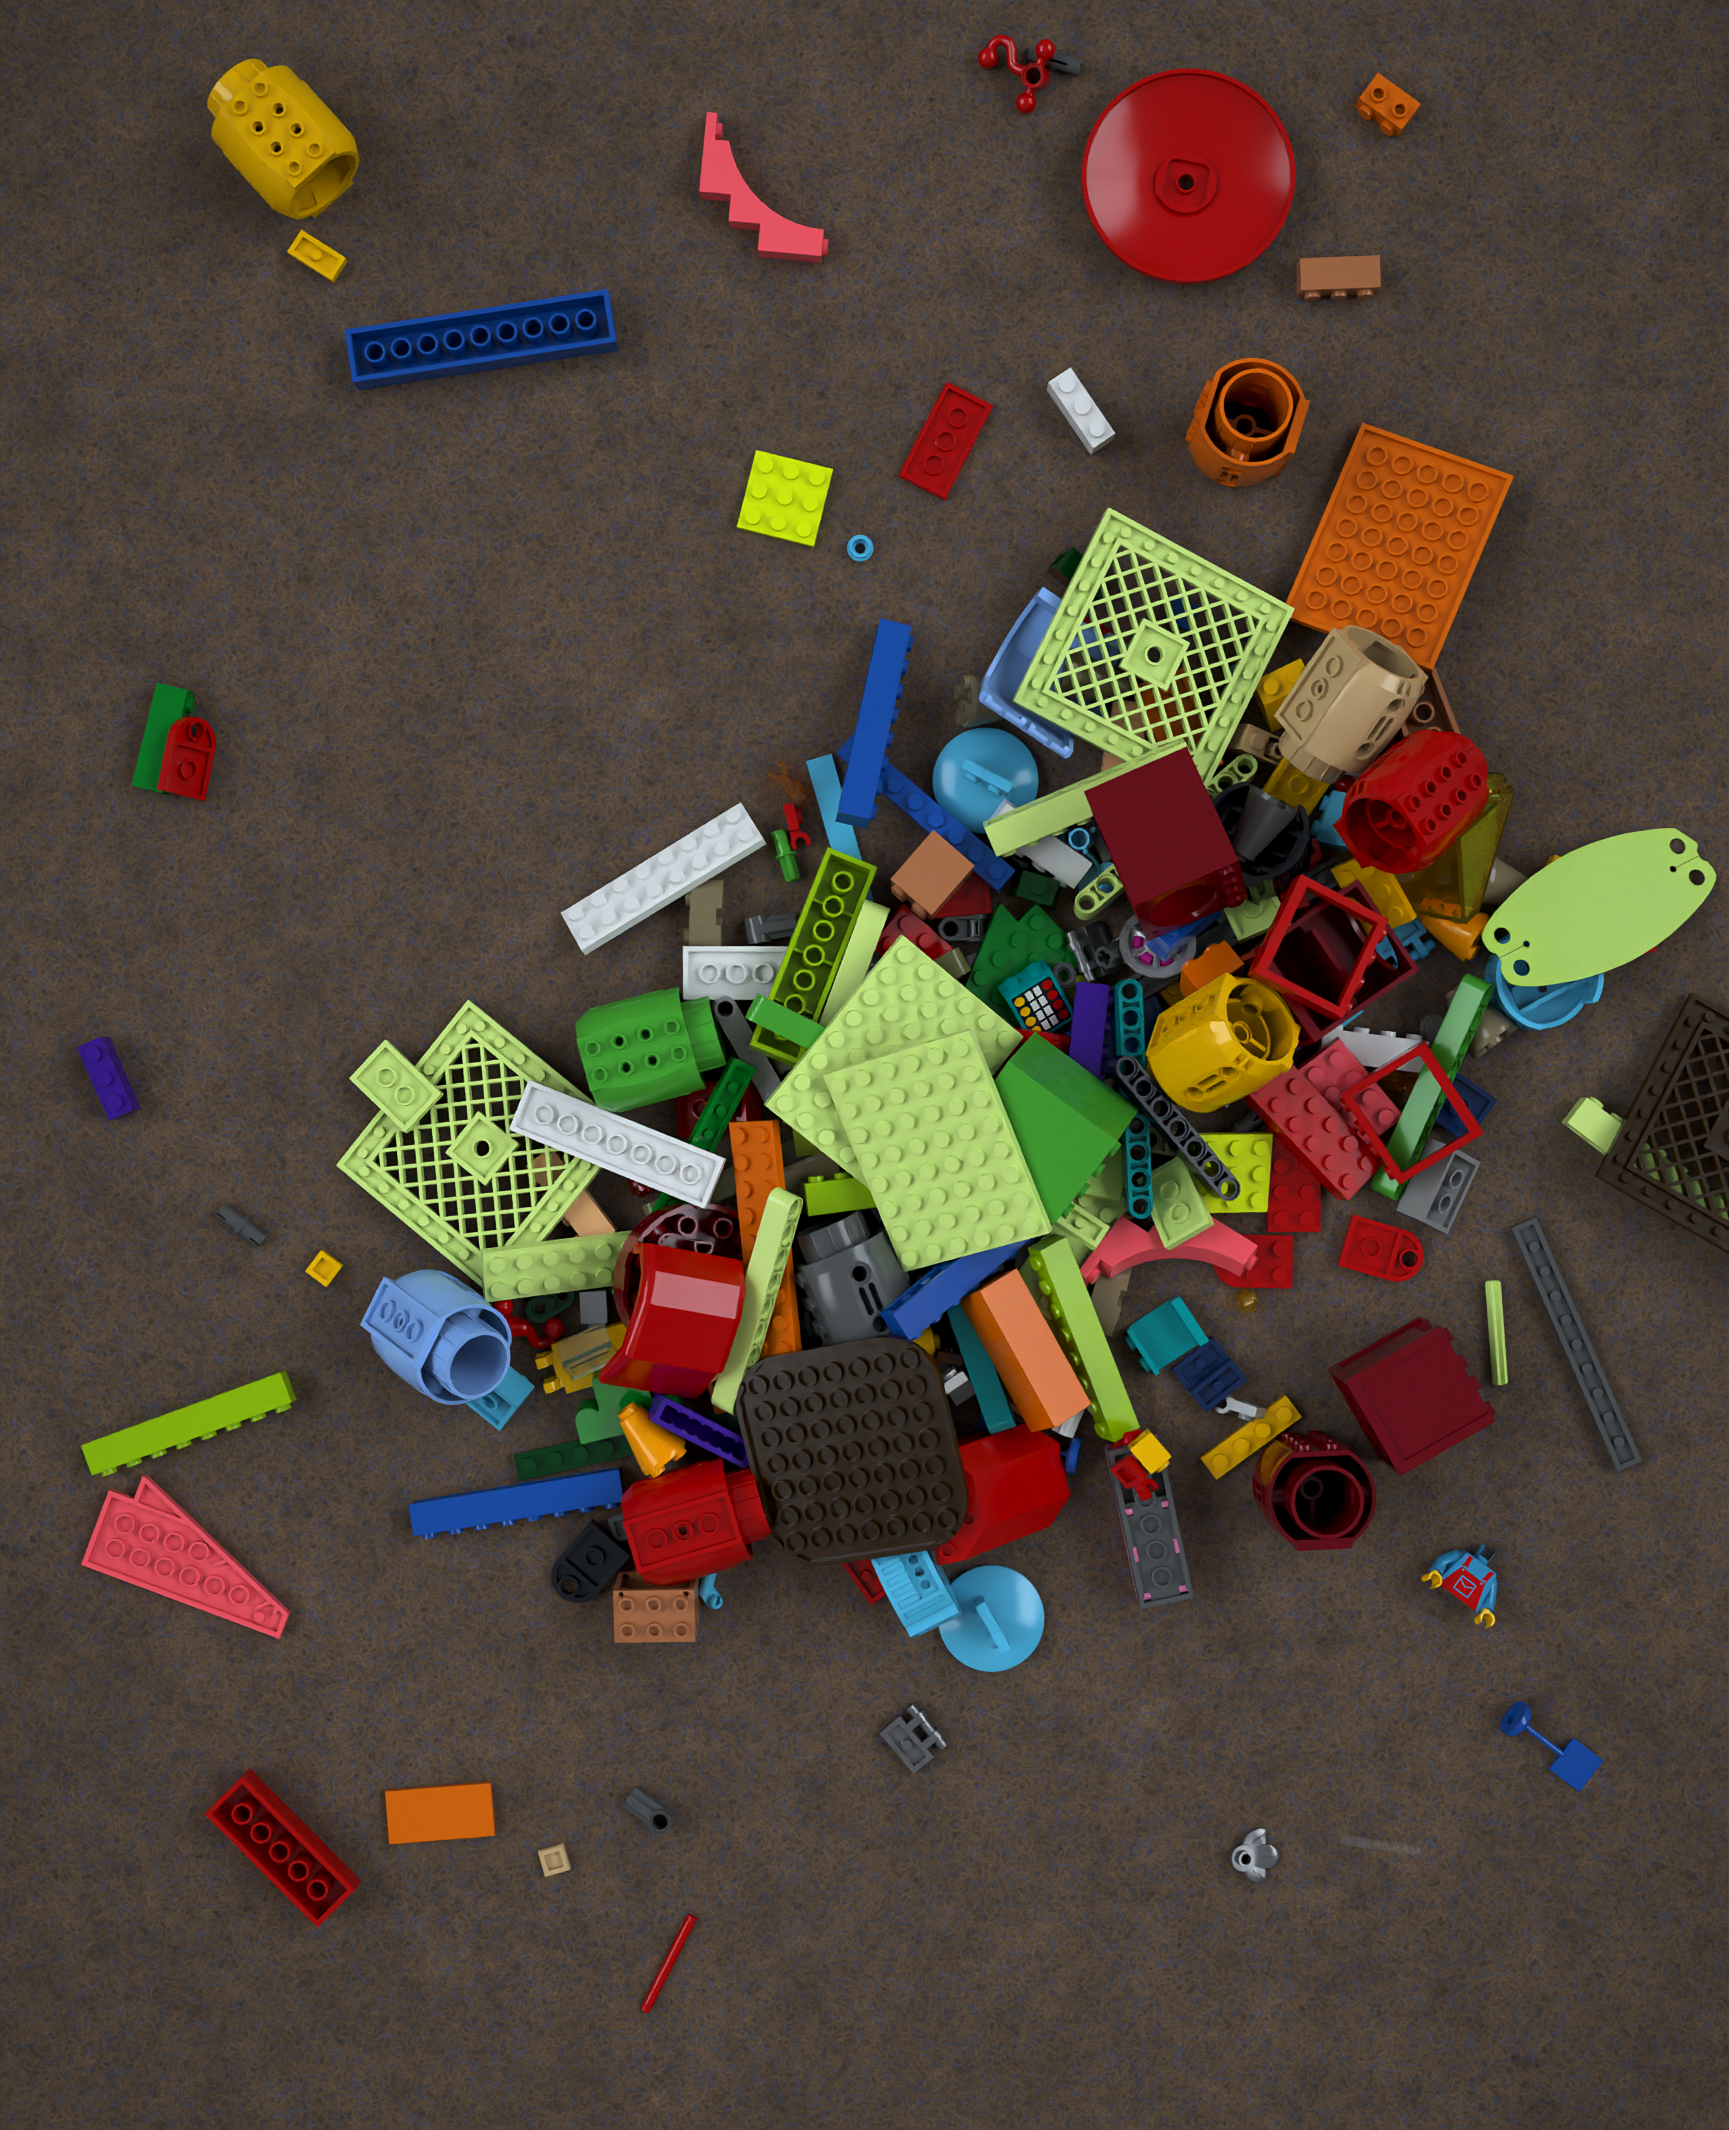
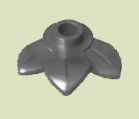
M1257 1828L1246 1833L1242 1844L1235 1846L1230 1853L1232 1866L1238 1871L1244 1872L1246 1877L1253 1882L1266 1881V1869L1276 1865L1281 1857V1853L1277 1848L1266 1844L1267 1830L1265 1828ZM1247 1854V1860L1242 1863V1856Z

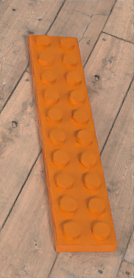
M778 1119L735 1121L729 1123L745 1277L768 1196L776 1187L786 1190ZM792 1246L758 1362L771 1355L802 1349Z

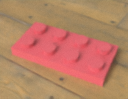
M1337 1036L1299 1065L1297 1069L1368 1145L1371 1142L1368 1135L1364 1134L1362 1136L1354 1124L1357 1118L1352 1111L1349 1113L1345 1111L1339 1099L1342 1098L1341 1090L1366 1076L1369 1072ZM1377 1082L1353 1095L1378 1136L1395 1125L1402 1115L1399 1108Z

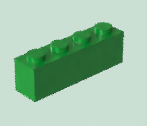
M161 683L156 684L131 786L169 796L168 792L157 790L167 736L171 726L178 719L189 716V713L192 714L196 706V699L193 698L194 693Z

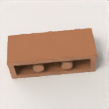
M1380 255L1300 258L1296 265L1297 297H1304L1305 301H1317L1321 299V296H1331L1332 300H1343L1347 298V295H1357L1359 299H1369L1374 294H1377L1381 288Z

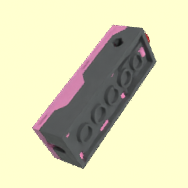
M1138 1428L1125 1432L1122 1436L1123 1438L1113 1444L1104 1445L1109 1469L1117 1461L1132 1454L1147 1471L1146 1479L1154 1480L1159 1487L1151 1493V1498L1143 1501L1139 1498L1133 1487L1127 1490L1110 1471L1137 1601L1141 1609L1192 1599L1194 1596L1167 1469L1165 1468L1159 1473L1154 1471L1150 1474L1127 1446L1143 1433ZM1155 1434L1154 1436H1155V1437L1158 1439V1441L1161 1443L1160 1439H1159L1158 1436Z

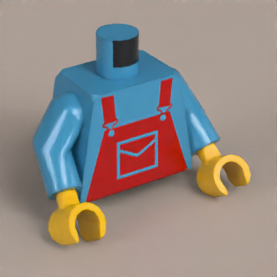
M1482 1543L1474 1555H1471L1463 1548L1438 1555L1429 1570L1430 1573L1424 1574L1421 1577L1422 1581L1425 1582L1431 1579L1432 1585L1429 1589L1442 1586L1475 1612L1480 1610L1481 1613L1474 1618V1622L1477 1625L1482 1622L1483 1618L1486 1621L1485 1629L1494 1625L1495 1617L1492 1613L1496 1602L1497 1574L1486 1565L1495 1555V1552Z

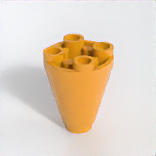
M1427 899L1417 913V917L1421 920L1422 925L1462 962H1465L1467 959L1473 961L1481 947L1477 943L1482 937L1487 922L1491 918L1486 913L1435 900L1431 902Z
M632 1402L618 1413L619 1423L644 1475L650 1474L655 1478L666 1469L664 1465L671 1459L676 1461L686 1453L687 1450L684 1448L686 1440L649 1420V1411L641 1405L637 1406Z

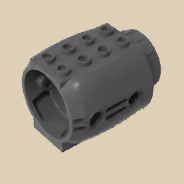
M853 1210L823 1220L795 1234L793 1240L801 1259L793 1263L795 1285L801 1294L800 1303L804 1311L808 1312L812 1321L810 1322L811 1329L814 1335L819 1337L822 1345L880 1335H893L880 1312L913 1284L908 1272H904L886 1228L875 1227L869 1230L861 1210Z

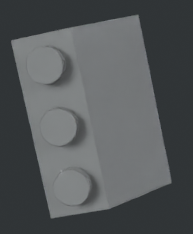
M1429 1138L1421 1152L1419 1161L1446 1144ZM1460 1150L1454 1151L1410 1178L1405 1192L1400 1197L1396 1210L1448 1234L1481 1162Z

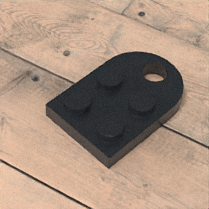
M592 1519L554 1563L551 1571L552 1585L555 1591L569 1602H587L602 1590L629 1559L632 1552ZM566 1579L573 1580L577 1586L576 1590L573 1592L565 1590L563 1581Z

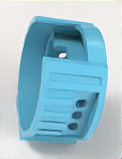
M1510 934L1496 941L1501 944L1508 943ZM1524 941L1523 946L1529 947L1530 943ZM1495 953L1489 956L1485 969V980L1494 984L1490 1003L1511 1018L1519 1029L1527 1031L1552 1028L1567 1022L1580 1011L1584 1004L1599 1001L1604 983L1603 972L1575 981L1546 985L1547 990L1541 993L1538 990L1539 986L1524 987L1508 983L1500 970L1501 961ZM1515 961L1513 969L1516 974L1525 976L1529 973L1526 961Z
M933 1549L871 1559L893 1608L911 1638H917L963 1614L942 1566H937Z

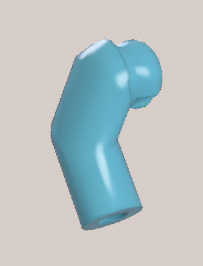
M717 1573L702 1577L699 1587V1595L710 1609H719L723 1604L722 1597L713 1586Z

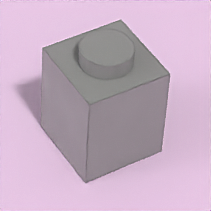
M608 1289L580 1291L581 1324H588V1328L604 1327V1323L610 1321Z

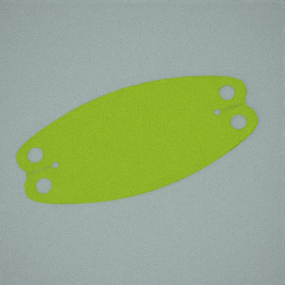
M1675 828L1651 829L1609 837L1567 853L1530 877L1495 911L1484 928L1482 940L1487 949L1499 957L1501 961L1500 970L1510 984L1524 987L1545 986L1591 977L1636 959L1670 936L1704 902L1714 886L1716 873L1709 862L1700 858L1697 853V842ZM1675 838L1682 840L1685 844V851L1682 854L1674 853L1670 848L1671 840ZM1671 866L1677 867L1675 872L1670 871ZM1692 870H1699L1703 873L1705 880L1702 885H1694L1690 881L1689 873ZM1497 928L1508 930L1510 933L1508 943L1501 944L1496 941L1494 932ZM1528 941L1530 946H1523V942ZM1515 961H1526L1529 965V973L1525 976L1516 974L1513 969Z

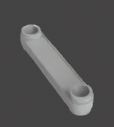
M719 996L713 1003L714 1014L740 1060L757 1068L752 1081L762 1099L766 1102L780 1085L781 1081L765 1055L747 1049L753 1032L735 1000L730 996ZM723 1001H728L732 1004V1010L728 1014H721L717 1010L718 1005Z

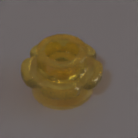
M1240 1289V1292L1234 1295L1238 1308L1242 1313L1254 1312L1256 1310L1255 1305L1258 1303L1256 1295L1252 1290Z

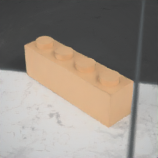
M551 1152L553 1166L565 1165V1160L559 1152ZM542 1153L533 1160L534 1169L546 1167L545 1153ZM564 1170L553 1171L554 1182ZM547 1172L535 1173L536 1185L540 1184L541 1187L548 1186ZM587 1189L584 1190L561 1219L567 1227L572 1226L578 1233L575 1237L614 1233L618 1230Z

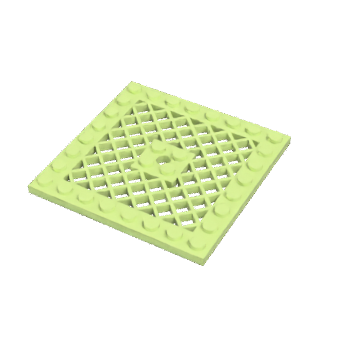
M1108 507L1012 699V703L1124 762L1159 748L1158 746L1186 737L1191 757L1207 789L1295 608ZM1119 547L1126 550L1116 554ZM1129 555L1133 569L1121 572L1117 558ZM1136 556L1149 562V564L1139 566ZM1112 563L1115 575L1104 578ZM1152 567L1156 582L1145 585L1141 570ZM1160 569L1173 576L1162 579ZM1134 573L1138 587L1127 591L1123 576ZM1117 579L1121 593L1109 596L1105 582ZM1175 580L1179 594L1168 598L1164 583ZM1183 581L1196 589L1186 592ZM1158 586L1162 600L1151 603L1146 589ZM1100 587L1103 599L1092 602ZM1140 591L1144 606L1133 609L1129 595ZM1198 593L1203 607L1191 610L1187 596ZM1206 594L1219 601L1209 604ZM1122 597L1127 611L1115 615L1111 600ZM1181 598L1185 613L1174 616L1170 601ZM1105 603L1109 617L1097 620L1093 606ZM1163 604L1167 618L1156 622L1152 607ZM1221 605L1225 620L1215 623L1210 608ZM1229 606L1243 614L1232 617ZM1146 610L1149 620L1142 618L1138 624L1135 613ZM1088 611L1091 623L1081 626ZM1204 611L1208 625L1197 628L1193 614ZM1128 615L1133 630L1121 633L1117 619ZM1187 617L1191 631L1180 634L1176 620ZM1245 618L1249 632L1238 635L1234 621ZM1111 621L1115 636L1103 639L1099 625ZM1169 622L1172 633L1158 625ZM1227 623L1231 638L1220 641L1216 626ZM1093 627L1097 641L1086 645L1081 630ZM1210 629L1214 643L1203 647L1199 632ZM1133 634L1126 648L1123 637ZM1192 635L1196 649L1186 652L1190 642L1182 638ZM1076 636L1080 647L1069 650ZM1249 636L1244 649H1242L1239 639ZM1117 640L1121 654L1109 657L1105 643ZM1233 641L1237 656L1226 659L1222 645ZM1099 645L1103 660L1092 663L1087 649ZM1215 647L1220 662L1209 665L1204 650ZM1150 648H1156L1160 652V659L1157 663L1151 662L1148 659L1147 653ZM1081 651L1085 666L1074 669L1070 654ZM1198 653L1202 667L1191 671L1187 656ZM1122 658L1118 668L1124 670L1125 673L1115 676L1111 661ZM1063 660H1065L1068 671L1056 675ZM1238 660L1232 673H1230L1228 663ZM1182 662L1185 673L1174 676ZM1105 664L1109 678L1097 681L1093 667ZM1221 665L1225 680L1214 683L1210 669ZM1087 669L1091 684L1080 687L1075 673ZM1204 671L1208 686L1197 689L1193 674ZM1069 675L1074 690L1062 693L1058 678ZM1128 676L1132 691L1121 694L1117 679ZM1135 677L1150 685L1138 688ZM1186 677L1190 692L1180 695L1175 680ZM1111 682L1115 696L1103 700L1099 685ZM1052 684L1055 692L1049 690ZM1226 684L1219 698L1216 687ZM1170 686L1173 697L1162 701L1159 690L1165 692ZM1093 687L1097 702L1086 706L1081 691ZM1151 688L1156 703L1144 706L1140 692ZM1209 689L1214 704L1203 707L1199 692ZM1075 693L1078 704L1064 697ZM1134 694L1138 709L1127 712L1123 697ZM1192 695L1196 710L1185 713L1181 698ZM1116 700L1120 715L1109 718L1105 703ZM1175 701L1179 715L1168 719L1163 704ZM1099 706L1102 717L1087 709ZM1157 707L1161 721L1150 725L1146 710ZM1214 708L1207 722L1204 711ZM1140 713L1144 727L1132 730L1128 716ZM1198 713L1202 728L1191 731L1187 716ZM1122 718L1125 729L1113 724L1112 721ZM1180 719L1184 734L1173 737L1169 722ZM1163 725L1167 739L1156 743L1151 728ZM1145 731L1149 742L1134 734ZM1202 732L1197 745H1195L1192 735Z
M467 1000L415 1065L435 1086L445 1075L446 1085L436 1087L439 1090H447L448 1103L437 1105L435 1103L430 1109L431 1124L420 1125L418 1122L410 1130L414 1131L415 1145L403 1146L402 1132L404 1131L380 1109L336 1166L483 1288L481 1249L486 1248L485 1236L497 1234L498 1247L545 1241L602 1167L578 1157H574L571 1161L570 1154L565 1152V1165L553 1166L551 1152H559L560 1150L551 1148V1146L544 1144V1149L532 1150L531 1138L519 1133H512L509 1130L511 1119L515 1115H511L510 1101L521 1100L528 1080L596 1107L598 1106L592 1099L472 1001ZM473 1039H475L477 1042H479V1043H476V1044H470V1042H471ZM480 1048L481 1062L469 1063L468 1050ZM486 1049L499 1060L487 1061ZM462 1054L463 1064L453 1065ZM500 1065L501 1078L489 1079L488 1066ZM506 1065L519 1076L507 1077ZM482 1067L483 1080L471 1082L470 1068ZM463 1069L464 1083L453 1084L451 1070ZM520 1081L521 1095L509 1096L508 1082ZM502 1083L503 1097L491 1098L490 1084ZM483 1085L484 1099L472 1100L471 1087ZM465 1087L466 1101L454 1102L453 1089ZM503 1102L504 1115L492 1117L491 1103ZM485 1104L486 1115L478 1111L474 1116L473 1105ZM467 1106L468 1120L456 1121L455 1107ZM448 1108L450 1122L438 1123L437 1109ZM505 1120L506 1132L493 1121ZM467 1125L457 1137V1126ZM450 1127L451 1141L440 1142L438 1128ZM432 1129L433 1143L421 1144L420 1130ZM396 1136L397 1147L387 1148ZM525 1137L526 1151L515 1152L521 1144L513 1138ZM482 1141H486L489 1144V1152L485 1156H480L477 1153V1145ZM451 1145L445 1153L452 1159L441 1160L440 1147ZM434 1147L435 1161L423 1163L422 1149ZM415 1150L416 1164L405 1165L404 1151ZM397 1152L398 1166L387 1167L386 1153ZM545 1153L546 1167L534 1169L533 1154ZM527 1155L528 1169L516 1171L515 1157ZM378 1158L380 1160V1165L375 1162ZM509 1160L510 1171L499 1173ZM454 1164L455 1178L443 1179L442 1165ZM460 1165L473 1176L461 1177ZM435 1166L436 1180L425 1181L424 1167ZM417 1168L418 1182L407 1183L405 1169ZM399 1170L400 1182L387 1171ZM564 1170L554 1182L553 1171ZM547 1172L548 1186L536 1187L535 1173ZM529 1174L530 1188L518 1189L516 1175ZM510 1176L511 1190L499 1192L498 1177ZM473 1180L475 1194L463 1196L462 1182ZM455 1182L456 1197L445 1198L443 1184ZM480 1182L485 1186L492 1182L493 1192L481 1194ZM437 1185L438 1199L426 1200L425 1186ZM419 1187L420 1198H418L408 1188ZM547 1191L537 1203V1192ZM530 1193L532 1207L519 1208L518 1194ZM512 1195L513 1209L501 1210L500 1196ZM494 1197L495 1211L483 1212L482 1198ZM475 1199L476 1213L464 1214L463 1200ZM457 1201L458 1215L446 1217L445 1202ZM439 1203V1214L427 1204ZM531 1212L521 1224L520 1213ZM514 1213L515 1228L503 1229L502 1215ZM495 1216L497 1230L484 1231L483 1217ZM477 1218L478 1232L466 1233L465 1219ZM459 1220L460 1232L447 1221ZM515 1232L504 1245L503 1234ZM479 1236L480 1248L472 1243L468 1237Z

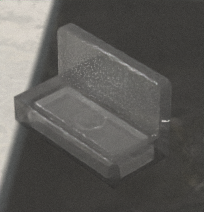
M600 1323L560 1341L556 1345L563 1369L573 1381L603 1368L618 1351L611 1342L607 1326L604 1323Z

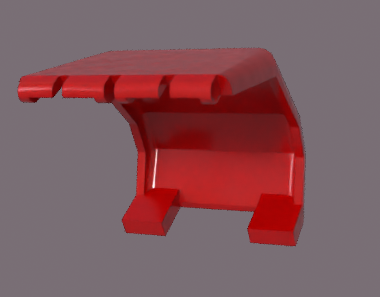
M634 1243L632 1254L640 1255L641 1265L638 1297L623 1344L599 1372L598 1380L601 1384L696 1399L725 1370L742 1319L746 1295L743 1261L651 1243Z

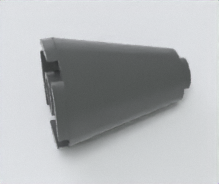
M1251 785L1231 840L1238 860L1244 863L1247 859L1253 861L1297 816L1298 812L1256 786Z

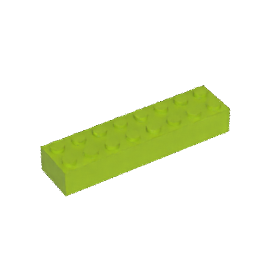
M828 847L826 849L772 984L768 999L817 1023L876 873V866ZM757 1024L747 1049L794 1067L807 1048Z

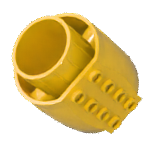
M248 59L231 68L215 84L207 101V107L215 117L211 131L212 139L228 160L274 211L294 219H303L309 216L315 219L354 184L352 178L359 165V156L354 137L315 92L291 68L285 65L267 68L259 59Z
M1226 972L1158 1015L1145 1054L1146 1071L1174 1105L1199 1113L1212 1112L1253 1093L1280 1073L1287 1072L1293 1064L1292 1057L1299 1043L1298 1037L1301 1026L1295 1023L1289 1007L1274 989L1255 979L1233 977Z

